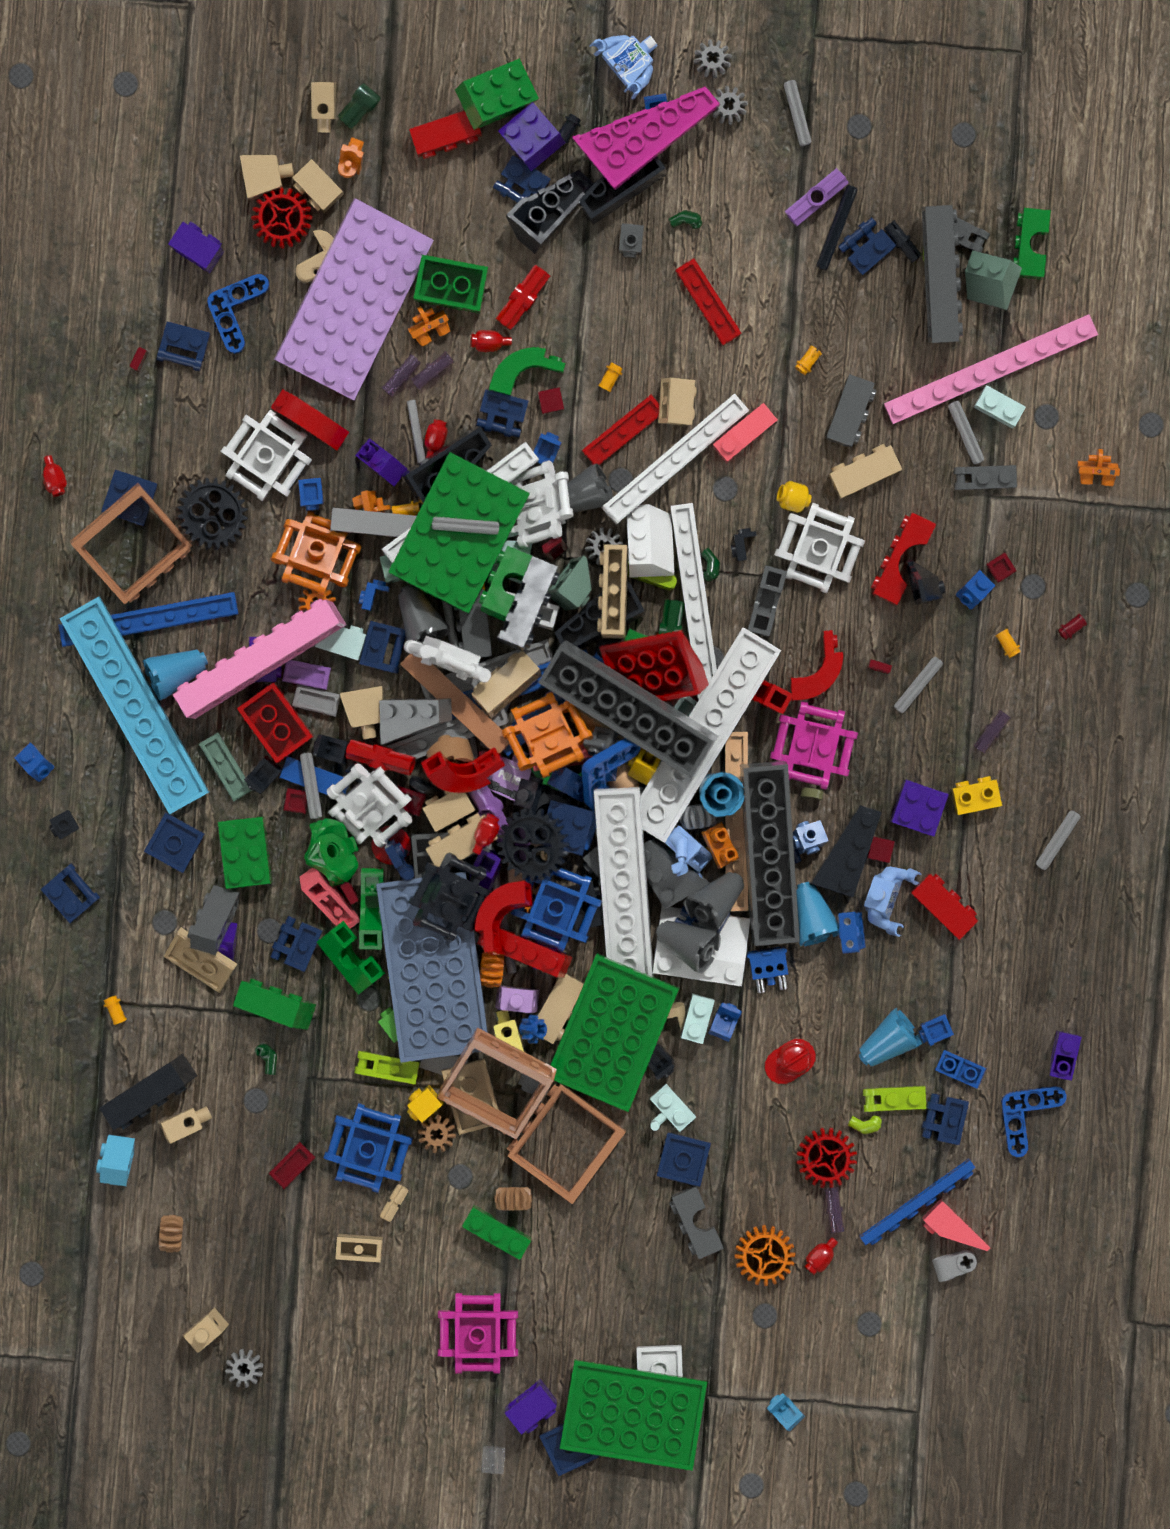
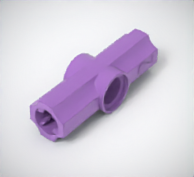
M836 168L785 211L786 215L793 224L799 226L816 210L823 207L828 200L848 185L849 182ZM819 192L823 196V200L820 203L813 202L811 200L812 193Z
M488 786L468 792L480 816L489 813L499 818L500 830L498 834L503 833L501 824L507 823L506 817L502 812L503 803L493 796ZM498 837V839H496V842H497V843L503 841V839H501V838H499V837Z

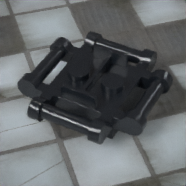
M448 852L440 867L427 862L425 874L414 896L410 897L408 903L419 908L413 921L414 926L421 929L424 927L443 936L445 940L452 942L456 938L458 926L473 932L475 927L473 924L479 908L492 891L479 885L480 881L486 876L487 871L481 866L475 867L458 859L455 854ZM454 866L471 874V877L467 880L449 870ZM475 892L479 893L477 898L473 896ZM431 913L449 921L447 927L428 920V914ZM463 916L467 917L466 921L462 920Z

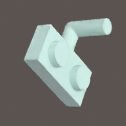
M667 1084L650 1097V1100L661 1111L650 1123L651 1129L654 1131L658 1130L660 1125L668 1119L681 1132L696 1118L693 1112Z

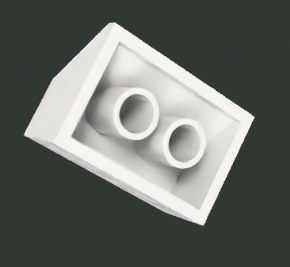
M649 504L639 505L627 515L629 577L674 576L671 514Z

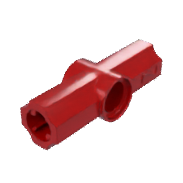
M537 265L532 267L524 281L519 283L508 298L509 301L496 317V320L509 330H512L524 312H527L534 304L538 293L551 276Z
M350 740L346 749L347 759L369 764V767L376 769L381 767L384 771L391 770L400 774L411 775L416 763V757L399 753L393 751L392 748L377 744L370 745L365 742Z

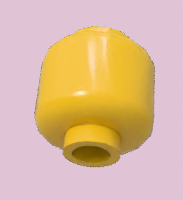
M788 481L778 489L777 501L780 507L785 510L799 513L805 507L808 508L811 503L812 496L809 494L808 487L804 484Z

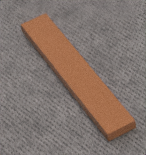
M409 654L400 665L435 698H451L452 714L489 749L495 747L501 754L509 745L508 740L502 735V729L433 664L429 666L421 663L422 657L419 658Z

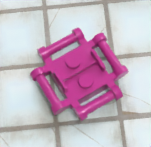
M801 701L797 718L785 715L779 716L780 726L774 751L771 752L770 758L787 762L789 781L792 779L820 786L821 789L827 790L831 773L844 776L849 775L848 765L854 740L857 739L858 732L841 729L845 711L838 710L836 712L808 705V702ZM805 714L835 720V725L832 727L804 720ZM789 724H793L795 727L789 753L784 755L782 752ZM840 735L846 737L839 767H835L832 765ZM793 765L824 771L823 776L819 777L793 771Z
M456 1293L455 1311H438V1318H440V1348L438 1349V1356L455 1357V1374H462V1371H493V1374H500V1357L518 1356V1349H516V1318H518V1311H500V1293H494V1295H462V1293ZM462 1304H494V1311H462ZM449 1319H455V1349L449 1348ZM500 1319H507V1349H500ZM462 1358H493V1363L462 1362Z

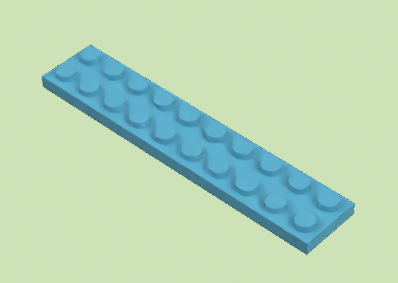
M97 597L61 617L62 624L168 813L171 814L209 793L102 599Z

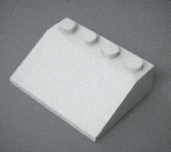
M662 906L659 925L667 920L674 922L677 917L683 920L687 918L680 915L682 908L669 907L664 909ZM729 917L720 933L721 943L719 950H714L711 956L715 959L703 973L693 971L657 939L653 973L742 986L750 918ZM693 922L692 925L701 928L697 925L698 923Z

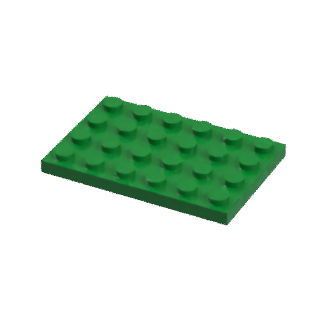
M449 452L388 573L469 614L530 493ZM433 517L498 522L499 532L494 535L432 529Z
M596 954L551 1063V1066L557 1069L554 1081L629 1112L680 988L600 954Z
M574 1359L560 1449L693 1471L707 1381Z

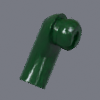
M683 210L668 218L672 228L687 223L691 224L693 229H698L703 224L698 213Z
M708 547L700 555L707 563L703 578L711 582L719 576L720 561Z
M267 1044L257 1045L255 1054L266 1062L265 1074L276 1075V1052Z

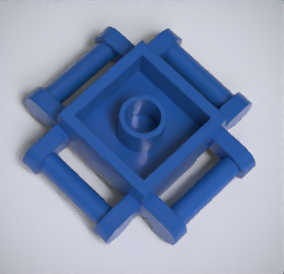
M562 868L557 872L553 871L555 876L581 885V889L578 892L550 881L551 877L547 875L541 881L538 876L537 880L531 881L529 875L526 882L531 884V888H533L535 882L541 884L530 914L524 912L525 907L511 911L512 915L527 920L521 937L525 939L529 937L557 948V951L563 953L569 937L586 943L588 939L586 935L597 907H600L602 900L586 895L592 877L587 875L583 877ZM583 901H585L589 905L578 932L573 931L572 928ZM533 923L563 934L561 940L531 929Z
M358 1103L353 1120L336 1115L334 1121L336 1125L328 1152H325L323 1157L326 1160L340 1164L335 1180L339 1182L344 1180L371 1188L376 1193L379 1192L383 1177L401 1181L402 1174L400 1173L408 1147L413 1141V1138L410 1136L396 1133L401 1116L397 1114L392 1116L365 1108V1105ZM364 1116L391 1124L390 1131L360 1122L361 1117ZM344 1126H349L351 1128L342 1156H339L336 1153ZM394 1140L399 1141L400 1145L392 1171L386 1170ZM346 1167L376 1175L375 1180L345 1172Z

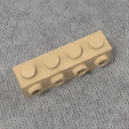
M604 545V552H600V565H604L603 574L599 575V587H603V596H599L598 608L602 610V618H598V632H602L603 638L625 639L627 545Z

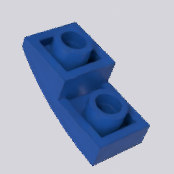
M944 1050L935 1070L978 1089L987 1068Z

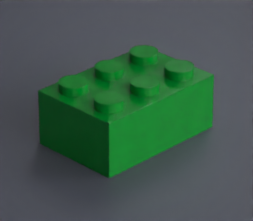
M520 58L467 79L455 89L474 130L520 112L532 102L535 103L539 100Z
M422 254L413 298L414 302L480 314L489 269L486 266Z
M265 816L218 822L226 889L271 884L272 875Z

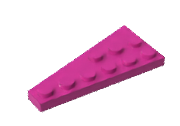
M705 86L667 103H660L651 109H645L615 120L611 124L594 128L582 135L578 134L573 136L572 139L615 190L717 109L720 103Z

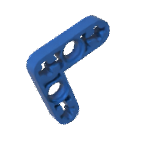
M262 274L253 275L214 291L208 297L207 302L225 347L231 353H240L245 348V339L232 307L267 293L270 284L268 279ZM256 279H259L261 282L265 281V284L262 285V290L259 291L258 288L251 289L253 294L249 296V291L244 285L245 283L249 282L251 287L256 284ZM236 287H242L245 290V295L242 299H235L232 296V291ZM215 296H218L220 299L224 298V301L221 302L223 310L228 308L229 312H222L216 316L215 313L220 311L216 305H212V302L215 301ZM225 316H229L233 320L232 326L228 329L222 328L220 325V320ZM237 329L238 332L233 334L237 340H241V343L238 344V349H235L233 346L229 347L232 340L230 335L225 337L224 333H230Z
M627 738L591 757L583 764L584 802L592 811H595L594 790L606 789L605 774L631 760L640 751L641 747Z
M1051 1086L1008 1092L1002 1097L1001 1106L1006 1143L1011 1155L1022 1157L1028 1151L1024 1111L1062 1106L1067 1097L1066 1092L1062 1088ZM1055 1090L1062 1094V1097L1058 1098L1057 1103L1053 1099H1046L1048 1104L1044 1105L1043 1091H1046V1096L1053 1095ZM1032 1093L1040 1096V1102L1035 1106H1031L1028 1103V1096ZM1024 1094L1023 1101L1026 1107L1022 1108V1103L1014 1104L1012 1109L1009 1105H1006L1009 1097L1013 1096L1014 1100H1021L1020 1095ZM1013 1118H1017L1021 1122V1127L1017 1131L1010 1130L1008 1126L1009 1121ZM1023 1133V1137L1018 1136L1020 1144L1024 1145V1148H1020V1152L1017 1153L1015 1149H1012V1146L1015 1145V1138H1010V1134L1018 1135Z

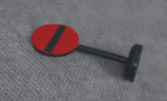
M412 775L409 779L410 786L418 791V793L435 797L439 792L435 785L421 777ZM391 825L384 826L379 830L383 833ZM402 827L388 839V842L393 839L396 844L400 842L406 852V857H404L406 859L411 850V839L404 830V827ZM372 839L371 845L375 857L382 863L393 865L385 851V846L382 848L378 847Z

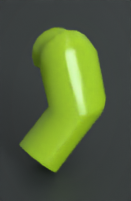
M875 1115L870 1120L863 1122L852 1116L847 1125L862 1134H869L881 1128L882 1119Z

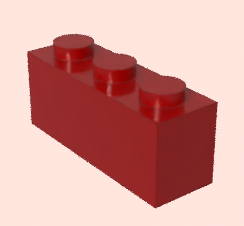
M465 111L409 129L418 158L423 156V159L434 157L437 151L443 149L445 152L455 150L458 144L464 142L466 145L479 141L478 138L482 137L480 128L473 129Z
M928 873L910 893L960 940L978 922L975 918L977 913L969 905L964 907L959 902L961 897L954 890H946L943 887L945 882L937 874L932 876Z

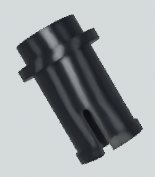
M571 113L569 116H565L566 121L559 131L566 143L569 142L576 128L581 126L579 124L581 119Z

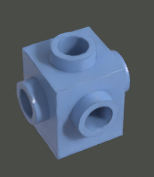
M821 820L810 824L809 821L802 822L796 825V829L793 831V847L798 849L799 854L805 852L807 855L814 854L820 851L819 848L829 841Z

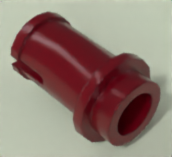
M1078 613L1077 616L1065 625L1061 624L1058 632L1065 641L1068 638L1071 640L1072 635L1084 626H1087V622Z

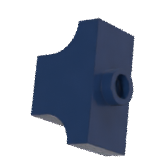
M565 767L553 771L547 783L583 803L582 776Z

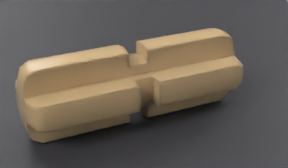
M400 1184L395 1187L389 1198L391 1199L390 1202L387 1201L380 1213L382 1219L388 1222L392 1221L399 1208L398 1204L401 1205L408 1193L406 1187Z

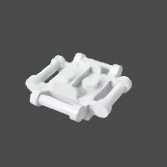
M269 410L261 423L245 415L242 419L244 422L229 444L221 450L223 454L234 460L225 476L230 480L234 479L252 491L261 501L266 498L272 487L288 496L291 492L289 489L306 464L309 465L312 461L311 458L298 450L305 441L307 434L303 431L299 432L275 416L276 413L272 410ZM270 423L295 439L292 445L267 429V426ZM250 427H253L255 429L237 455L234 453L235 449ZM296 456L299 459L281 485L277 482V479L292 457ZM240 466H243L265 481L264 487H260L238 472Z
M549 460L543 462L540 466L526 470L511 481L513 485L530 493L517 518V525L513 526L508 536L519 535L517 542L521 549L527 548L530 544L541 540L561 537V524L566 523V519L573 517V509L570 508L567 481H569L568 473L559 472L555 474L553 463ZM545 474V479L523 486L522 481Z
M812 503L807 519L790 513L788 516L789 523L782 542L774 554L777 557L791 561L786 579L791 580L793 578L820 588L821 592L824 593L828 592L833 577L850 583L852 578L850 574L860 547H863L865 540L849 535L855 518L851 516L847 518L825 510L816 503ZM815 515L843 525V531L813 521ZM797 524L804 525L794 554L788 553L787 551ZM846 542L852 543L842 572L836 570ZM797 564L826 574L825 580L795 570Z
M426 636L423 644L414 640H408L404 644V649L407 653L419 658L422 657L421 663L429 666L435 664L457 673V678L466 680L469 677L478 679L481 682H487L491 678L490 671L478 665L480 656L444 641Z
M356 764L351 768L349 774L336 785H331L327 789V794L330 798L338 801L328 813L332 817L335 816L338 821L345 825L358 844H361L370 835L374 843L382 848L388 843V839L402 827H407L411 824L412 818L403 808L409 803L411 798L407 794L404 795L384 774L385 771L381 767L369 773L361 764ZM356 778H360L362 781L345 795L343 790ZM342 808L347 811L345 814L341 811ZM395 814L398 820L382 833L378 828Z

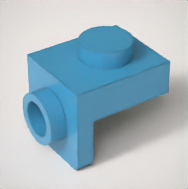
M783 1393L772 1398L769 1403L770 1405L767 1407V1410L789 1432L805 1417L790 1398Z

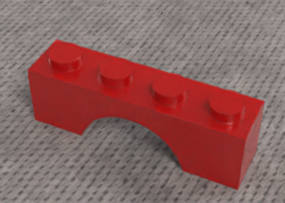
M913 512L910 516H904L900 528L903 530L899 537L895 535L890 545L893 551L890 557L885 556L880 566L884 570L880 577H875L870 587L874 589L873 595L895 606L898 605L907 586L899 572V560L903 552L909 547L926 545L936 523Z
M500 927L501 954L555 977L565 978L573 957L529 941ZM484 934L480 935L477 944L481 945V938Z

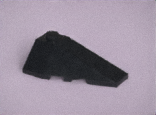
M577 170L551 186L542 188L537 193L521 199L506 215L517 239L536 254L579 205V200L594 183L581 171Z
M913 560L905 561L915 605L943 599L942 594L946 593L943 580L939 581L937 575Z

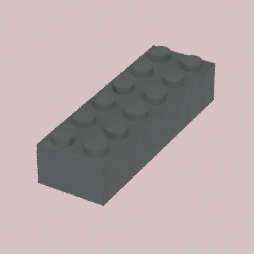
M953 205L921 207L928 342L959 341V336H963V325L958 322V314H962L961 300H957V291L961 290L960 277H956V268L960 266L959 255L955 254V246H958V232H954L953 224L957 223V210L953 209Z

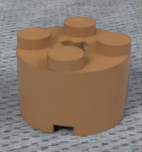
M450 735L440 736L438 742L433 744L426 752L428 759L438 751H441L447 760L456 764H464L475 760L469 740L451 737Z

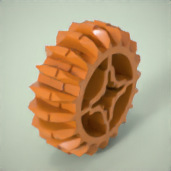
M762 1225V1232H759L755 1226L753 1227L754 1235L746 1231L748 1239L740 1237L739 1240L744 1246L736 1245V1249L742 1251V1253L735 1254L736 1259H742V1261L736 1263V1266L745 1267L740 1273L745 1275L749 1272L747 1276L748 1281L756 1277V1285H759L760 1279H764V1286H768V1279H771L775 1285L777 1284L776 1276L784 1280L782 1272L790 1274L791 1271L786 1265L794 1266V1261L788 1260V1258L795 1257V1252H788V1250L794 1248V1245L792 1243L785 1244L790 1238L785 1236L781 1239L783 1235L782 1230L774 1234V1226H771L770 1232H767L766 1225ZM766 1238L762 1247H749L754 1241ZM773 1239L782 1246L783 1257L772 1252ZM768 1246V1254L772 1257L762 1262V1257L758 1254L766 1250ZM747 1254L759 1260L757 1271L749 1266L746 1258ZM780 1263L776 1270L764 1273L768 1264Z

